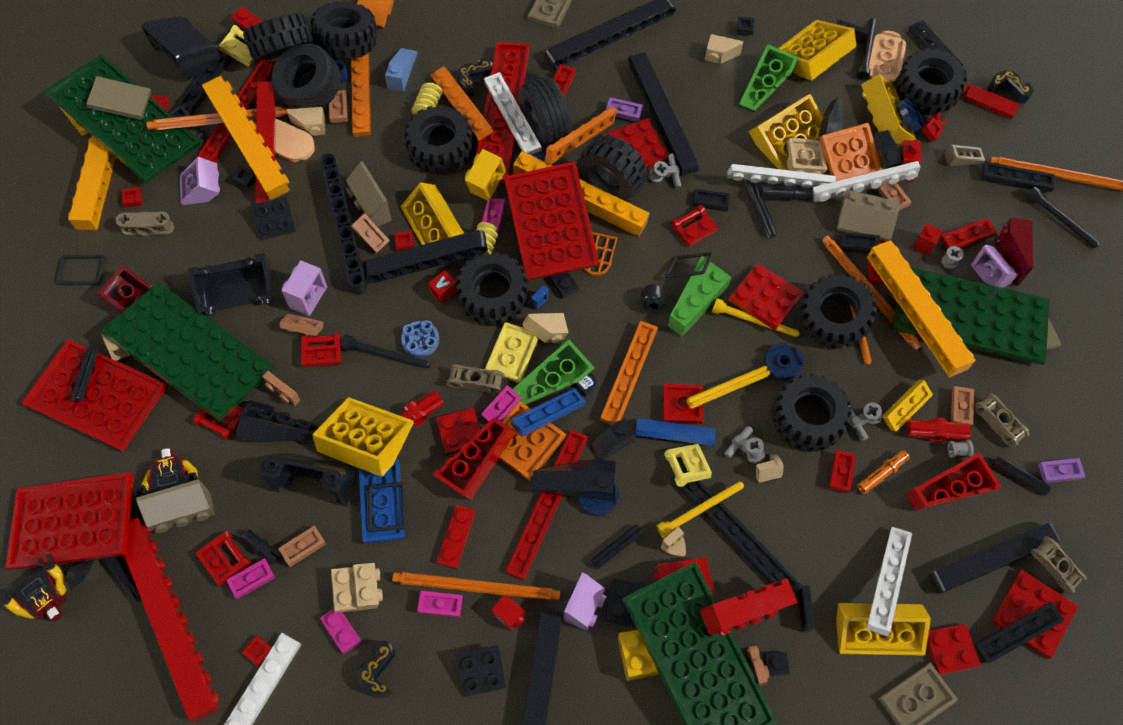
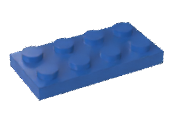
M395 460L383 477L359 468L363 543L371 544L405 539V529L370 532L368 529L367 488L369 485L401 482L399 460ZM401 486L371 489L372 528L402 525Z

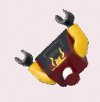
M163 449L160 451L161 460L153 461L150 464V469L147 471L141 485L133 489L135 499L141 495H147L148 492L151 494L198 480V470L188 460H183L180 456H174L172 449Z
M46 554L50 560L49 563H45L42 558L38 559V564L44 568L10 594L11 598L7 597L6 590L0 589V592L4 594V598L0 600V603H5L4 606L17 616L28 619L36 617L42 620L47 616L52 622L60 619L63 616V612L59 606L67 600L65 595L67 587L64 586L66 576L57 564H53L54 557L52 554Z

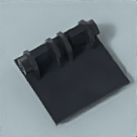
M286 196L251 205L260 240L296 232Z
M498 645L456 654L463 697L506 688Z

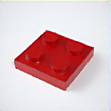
M664 383L663 422L702 424L703 404L690 408L687 404V399L703 392V385Z
M474 408L436 417L446 456L458 453L465 443L470 442L480 430Z
M966 624L929 631L927 646L934 667L939 675L981 666Z

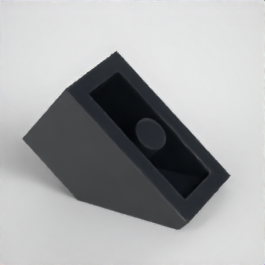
M888 130L872 134L882 168L902 162L897 144Z
M623 418L608 427L590 446L598 458L604 460L632 444L636 433L627 420Z

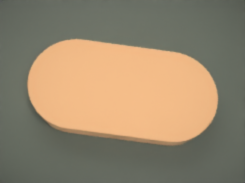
M883 31L881 34L875 35L868 64L871 70L870 79L880 74L892 84L897 81L906 49V42L901 39V35L898 33Z
M275 118V155L291 162L308 159L315 150L312 136L299 128Z

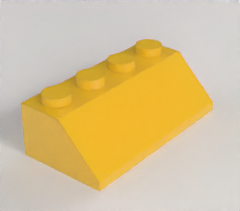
M880 74L862 84V95L869 104L867 108L874 117L872 121L878 128V131L888 130L896 144L902 143L903 140H916L910 127H905L901 122L902 115L896 109L895 105L901 101L896 87Z
M420 182L400 206L422 245L464 234L436 185Z
M838 603L836 626L840 654L925 655L931 618L923 604H896L889 636H885L866 629L872 604Z

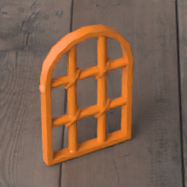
M592 232L593 236H597L595 241L596 250L600 249L603 252L601 259H599L598 271L591 272V267L584 269V271L592 276H600L605 274L612 264L611 261L618 237ZM599 237L606 238L603 247L597 246ZM609 239L615 240L613 249L607 248ZM607 251L612 252L609 262L603 261ZM603 264L608 265L604 271H601Z

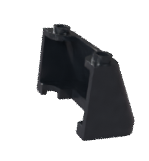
M176 16L146 21L141 25L151 46L156 51L161 49L173 60L176 67L182 69L183 76L188 81L221 59L218 52L220 49L215 42L211 43L193 27L187 17Z
M262 253L254 255L255 257L253 258L248 257L243 260L213 266L208 265L201 268H187L197 313L210 316L215 315L217 310L260 302L261 305L272 303L271 299H274L275 295L268 255Z
M285 453L266 459L258 474L270 491L280 493L282 486L286 484L293 485L295 476L321 481L323 487L336 496L337 505L344 507L348 506L356 481L355 470L349 465L292 453Z

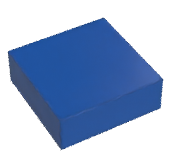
M544 285L531 297V307L535 310H538L548 300V288Z

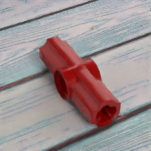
M433 390L419 401L408 403L398 415L413 420V426L417 427L423 424L431 413L442 407L444 402L439 394Z
M933 418L929 421L909 419L907 421L906 434L908 437L928 438L936 443L947 440L965 441L970 439L971 426L968 423L947 422L944 418Z

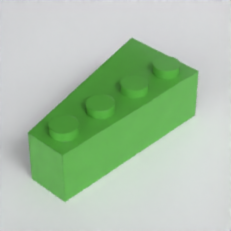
M702 256L694 272L703 270L707 261L705 257ZM712 262L709 263L704 274L691 276L670 315L668 326L683 337L713 305L716 298L718 299L727 290L731 276Z

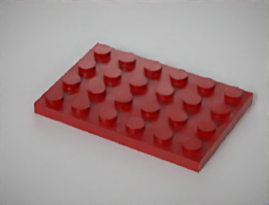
M575 161L504 176L527 281L599 266Z
M68 339L21 403L28 408L124 452L168 386L162 381L98 353L83 401L75 402L71 399V394L87 347Z
M126 472L18 488L5 569L18 570L40 567L38 564L39 558H42L45 563H49L50 560L46 556L47 553L53 555V564L126 555L134 474Z

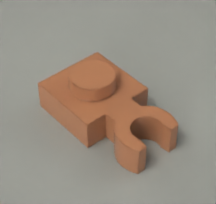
M758 646L749 647L747 654L751 663V671L759 686H763L768 682V668L760 660Z

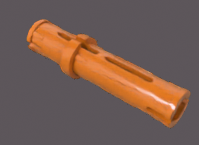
M900 450L892 458L886 459L882 466L857 484L859 491L867 494L890 474L896 473L901 465L910 460L907 452Z

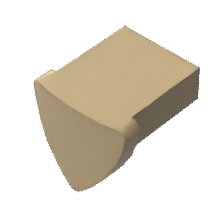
M777 454L769 455L770 461L756 465V479L758 483L782 477L784 467Z
M679 527L663 540L661 549L672 556L685 557L684 532Z

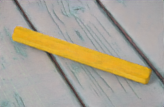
M767 366L760 367L689 397L687 404L690 408H695L768 377L770 371Z

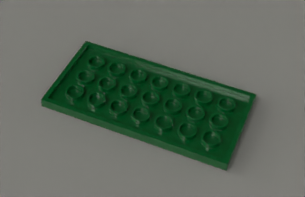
M103 54L45 89V94L146 184L201 145V141L185 127L148 130L146 122L156 119L174 118L151 97L148 100L142 120L87 108L86 103L96 76L137 85Z
M910 267L915 275L919 277L924 288L929 291L931 298L940 307L941 312L950 321L952 328L962 338L967 348L1039 365L1045 364L1050 298ZM895 300L892 330L920 336Z
M161 283L156 284L101 330L105 337L219 422L264 380L263 375L267 371L270 373L274 371V366L205 315L197 313L194 307Z
M696 562L622 598L684 725H774L778 723L732 632L720 637L718 633L709 636L700 610L717 602Z

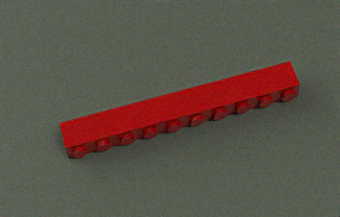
M136 518L129 521L127 551L124 556L188 720L197 722L220 710L218 706L220 698L216 690L212 691L209 684L212 682L211 676L207 670L204 671L201 664L204 662L203 656L199 650L196 651L195 649L196 639L191 631L188 632L186 627L189 624L188 619L184 613L180 612L178 606L181 605L177 594L172 592L171 588L174 585L171 578L165 575L164 569H166V565L163 559L158 557V545L154 539L151 540L149 535L152 531L146 526V523Z

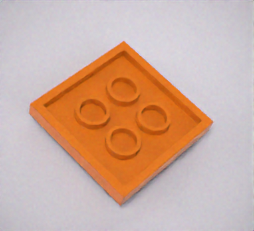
M869 123L819 137L830 175L836 176V181L882 170Z
M519 401L502 421V423L514 430L516 434L499 459L531 481L533 471L539 470L566 438V434L549 423L521 438L511 425V419L531 409Z

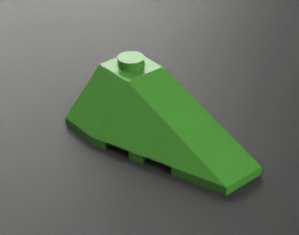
M767 44L739 105L755 112L792 73L798 57Z
M569 339L512 390L522 398L520 401L523 404H527L581 381L594 367Z

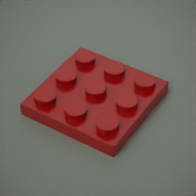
M649 118L602 134L613 135L615 138L619 137L624 142L630 143L631 147L636 149L639 156H642L644 159L643 163L646 164L647 169L653 168L658 161L669 162L667 157L669 152Z
M758 263L730 295L728 301L776 331L805 292Z
M1020 570L991 622L1002 629L1045 603L1052 601L1065 621L1025 643L1045 658L1051 659L1078 605L1025 571Z

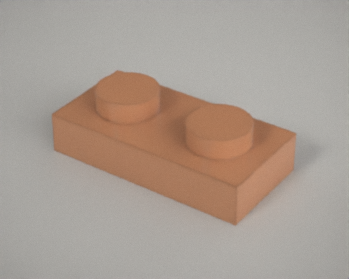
M346 90L338 91L335 98L329 103L331 123L348 122Z
M897 183L881 185L876 188L883 198L899 201V211L911 204V200Z
M365 213L351 225L353 230L375 253L390 241Z
M287 314L280 321V328L287 329L289 332H300L308 336H317L323 329V321Z
M269 371L263 375L266 382L265 386L271 392H278L280 394L279 397L285 403L291 402L294 406L299 403V396L289 386Z
M954 386L952 389L951 422L968 423L969 426H972L974 389Z
M314 525L278 549L287 564L292 567L326 545V542Z

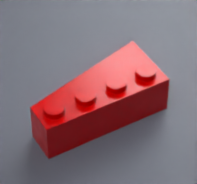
M493 417L475 434V437L470 442L465 443L461 450L455 456L450 457L445 462L446 464L441 469H437L433 475L471 500L516 432Z
M979 452L905 494L914 509L919 511L992 493L1002 488V486Z
M786 578L777 583L769 584L757 590H752L701 609L700 613L709 636L718 633L720 637L731 633L730 628L732 627L737 631L747 627L746 622H749L751 626L761 622V617L763 616L765 620L777 616L776 611L796 604L797 600Z

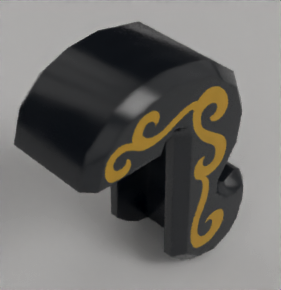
M481 58L477 60L478 65L468 63L459 68L457 72L459 86L467 96H474L473 82L484 80V78L491 76L493 65L490 59Z
M1008 70L995 74L987 90L991 93H996L1003 88L1019 104L1027 103L1034 91L1030 83L1022 84L1021 77L1014 71Z
M379 641L371 650L376 656L365 660L361 664L358 678L359 683L370 695L376 698H387L392 692L378 681L377 678L395 657V650L388 641Z

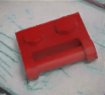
M703 205L697 206L695 210L679 219L671 220V226L688 248L718 232L719 228L706 213ZM697 216L701 218L685 228L681 226Z
M341 333L313 337L302 335V367L341 365ZM334 343V345L309 346L310 344Z
M237 405L221 420L229 424L226 428L206 419L210 414L203 409L195 415L193 423L198 426L202 425L222 435V438L229 440L239 425L240 416L244 408Z
M229 531L222 533L196 552L198 558L220 587L227 582V579L245 570L252 564L248 557L245 558L234 543ZM222 544L226 545L238 563L232 566L219 548Z

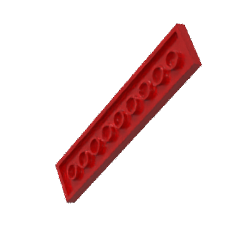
M497 42L491 75L500 72L519 108H521L519 90L525 83L530 44ZM488 90L483 117L492 127L493 133L479 140L477 154H480L481 150L484 149L502 158L506 172L500 183L506 184L504 176L510 175L515 137Z

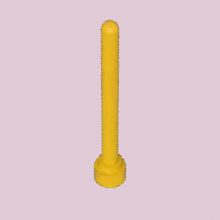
M716 298L712 313L718 315L719 313H727L770 328L747 312L726 306L723 300ZM782 324L776 329V331L793 337L800 335L798 330Z
M737 482L673 521L659 523L656 527L660 535L665 539L675 528L742 490L744 484Z

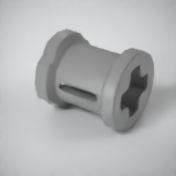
M956 246L948 248L946 255L942 258V266L949 270L956 268L958 261L963 257V251Z
M965 440V442L949 441L947 446L951 459L956 456L970 458L974 453L971 440Z

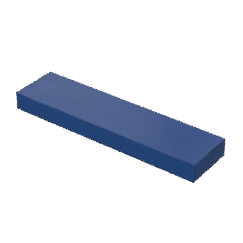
M573 388L511 419L510 423L522 438L585 406L586 401Z
M637 418V436L710 446L715 444L714 428Z

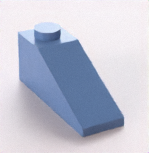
M401 48L390 61L385 74L388 89L404 92L417 56V51Z

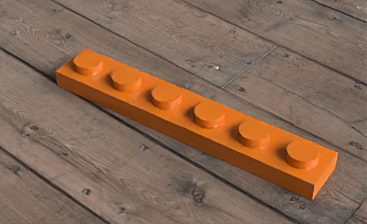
M368 53L357 59L351 58L352 130L354 137L371 136Z
M445 66L430 74L432 80L442 89L444 96L453 108L467 118V122L471 126V132L478 141L493 133L492 127Z
M614 107L606 111L604 110L597 117H593L591 121L582 124L577 130L571 131L566 137H562L555 144L549 145L546 149L544 162L548 165L553 164L614 124L618 110Z
M640 321L600 421L613 425L622 420L657 333V326Z

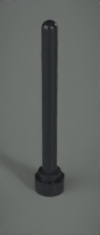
M874 18L869 20V32L866 37L862 65L857 69L856 77L861 81L870 78L871 70L868 64L876 23Z
M1034 187L1025 196L1030 202L1033 201L1040 204L1094 248L1100 246L1099 241L1044 199L1037 187Z
M345 334L341 342V349L343 350L358 349L423 368L431 366V363L427 360L357 342L350 335Z

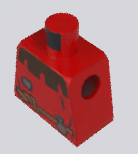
M903 140L898 148L902 162L897 163L896 166L916 161L921 165V142L918 140ZM906 179V180H902V181H910V182H913L914 179H912V180H907V179Z

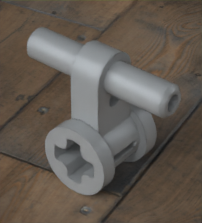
M674 154L667 156L669 166L665 162L658 161L648 172V178L653 183L661 182L664 177H672L674 187H681L679 166L676 165Z
M871 402L865 405L863 413L858 416L852 410L849 425L852 429H855L861 441L868 439V435L862 425L866 423L876 425L882 420V409L877 403ZM873 411L874 413H876V416H873L869 412Z
M747 426L740 435H736L732 440V444L725 451V455L731 458L740 449L747 453L749 462L758 464L765 458L764 444L759 438L747 439L753 432L752 427Z

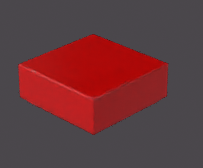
M140 187L121 190L124 208L142 205Z
M412 231L394 234L397 252L415 247Z
M256 635L241 653L260 667L272 647Z

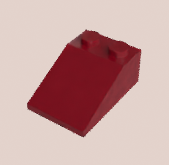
M1010 217L1007 223L1003 224L1000 233L996 234L994 243L997 244L998 252L1003 255V258L1018 274L1013 283L1015 286H1019L1033 269V221Z
M122 265L97 293V298L121 314L153 287Z

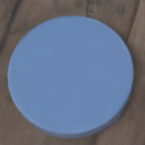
M428 320L407 324L403 327L401 335L402 346L411 356H428L439 345V333L432 322Z

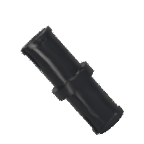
M251 529L246 531L248 535L246 533L243 534L241 540L255 549L254 552L257 555L261 554L273 565L277 563L276 559L279 561L282 554L270 546L269 541L261 539Z

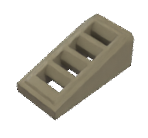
M950 145L944 152L948 166L983 164L985 161L982 150L979 147Z

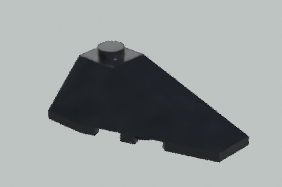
M249 400L240 416L236 434L237 438L247 442L312 440L313 433L320 426L304 419H292L290 413L283 412V414L274 411L275 407Z
M593 459L534 470L531 491L611 501L616 461Z

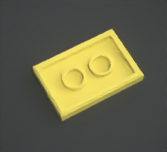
M504 322L485 369L499 370L505 374L504 379L519 384L523 380L539 338L526 328Z

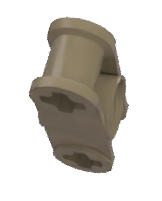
M162 211L124 212L116 217L117 225L121 227L122 233L126 236L169 235L175 228L173 222L170 221L169 215Z
M457 364L450 366L451 374L446 383L448 387L495 395L501 393V381L505 376L503 372L465 367ZM473 378H480L478 381H471Z
M988 393L983 401L977 402L974 405L976 413L990 425L1007 446L1015 448L1019 441L1029 437L1030 432L1027 427L1013 415L995 394Z
M1045 536L1040 546L1031 551L1032 555L1040 561L1054 577L1058 585L1066 592L1073 594L1077 585L1087 579L1086 575L1078 569L1061 549L1060 545L1052 538Z

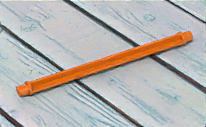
M276 107L275 117L288 115L287 109H290V107ZM257 109L246 110L249 115L246 117L248 120L257 119ZM218 113L156 119L146 123L148 130H164L224 122Z
M991 157L989 162L1055 174V178L1123 191L1122 180L1002 157Z
M829 236L823 238L822 242L826 245V249L830 251L848 274L857 277L856 281L858 282L862 280L866 283L865 288L872 290V297L876 299V306L892 324L894 310L835 241L831 240ZM899 332L916 351L923 346L915 335Z
M394 572L393 582H399L403 585L497 595L507 594L508 596L551 601V599L559 600L560 591L552 590V588L405 572Z

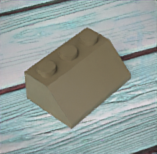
M360 162L346 180L348 186L346 192L350 199L354 198V205L357 211L365 213L379 227L392 221L388 202L364 162Z
M846 190L840 204L836 230L849 233L880 235V240L890 241L898 217L900 202Z
M199 479L136 498L146 526L153 533H164L169 528L184 527L189 522L203 521L208 519L209 516L215 515L211 493Z

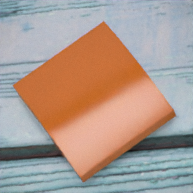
M358 0V5H364L365 8H368L374 14L376 27H385L387 17L391 14L394 0Z

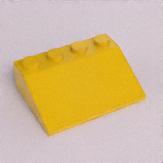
M815 20L778 49L798 57L792 72L801 78L813 80L856 47L854 28Z
M811 94L748 132L756 146L778 169L788 170V139L818 140L823 116Z
M348 397L312 436L317 452L383 477L394 464L414 423L413 420Z

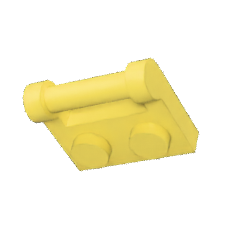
M234 25L219 45V49L249 67L254 59L251 57L247 45L235 38L238 36L245 40L243 31Z
M699 444L669 449L664 453L675 474L677 486H684L688 482L711 478L712 472ZM676 458H682L688 473L682 472Z

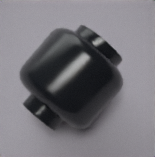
M650 284L641 290V305L645 310L656 312L664 307L665 295L661 286Z

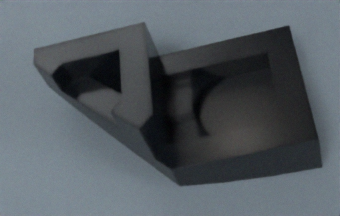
M95 559L78 561L76 566L69 568L64 586L70 590L81 583L89 573Z

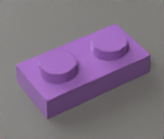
M610 97L606 110L614 107L618 110L617 118L638 122L643 105Z
M1080 458L1046 461L1038 464L1043 482L1045 483L1082 480L1086 477Z

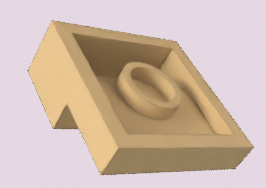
M788 139L789 158L787 159V166L789 171L825 174L827 171L826 158L820 140Z
M375 563L356 564L349 568L331 569L334 613L377 609L379 602L382 601V589H377V581H380V569L375 568Z

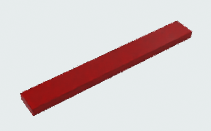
M265 59L260 61L237 95L241 102L239 104L240 108L244 106L245 110H250L257 101V82L270 81L276 63ZM224 123L217 125L197 157L214 163L217 162L232 139Z
M272 81L257 82L256 134H261L265 141L263 145L264 147H269L273 154L271 158L274 161L276 93L273 89ZM256 177V203L269 201L268 195Z
M570 429L553 467L577 463L589 436ZM541 492L505 570L506 574L525 581L563 495Z

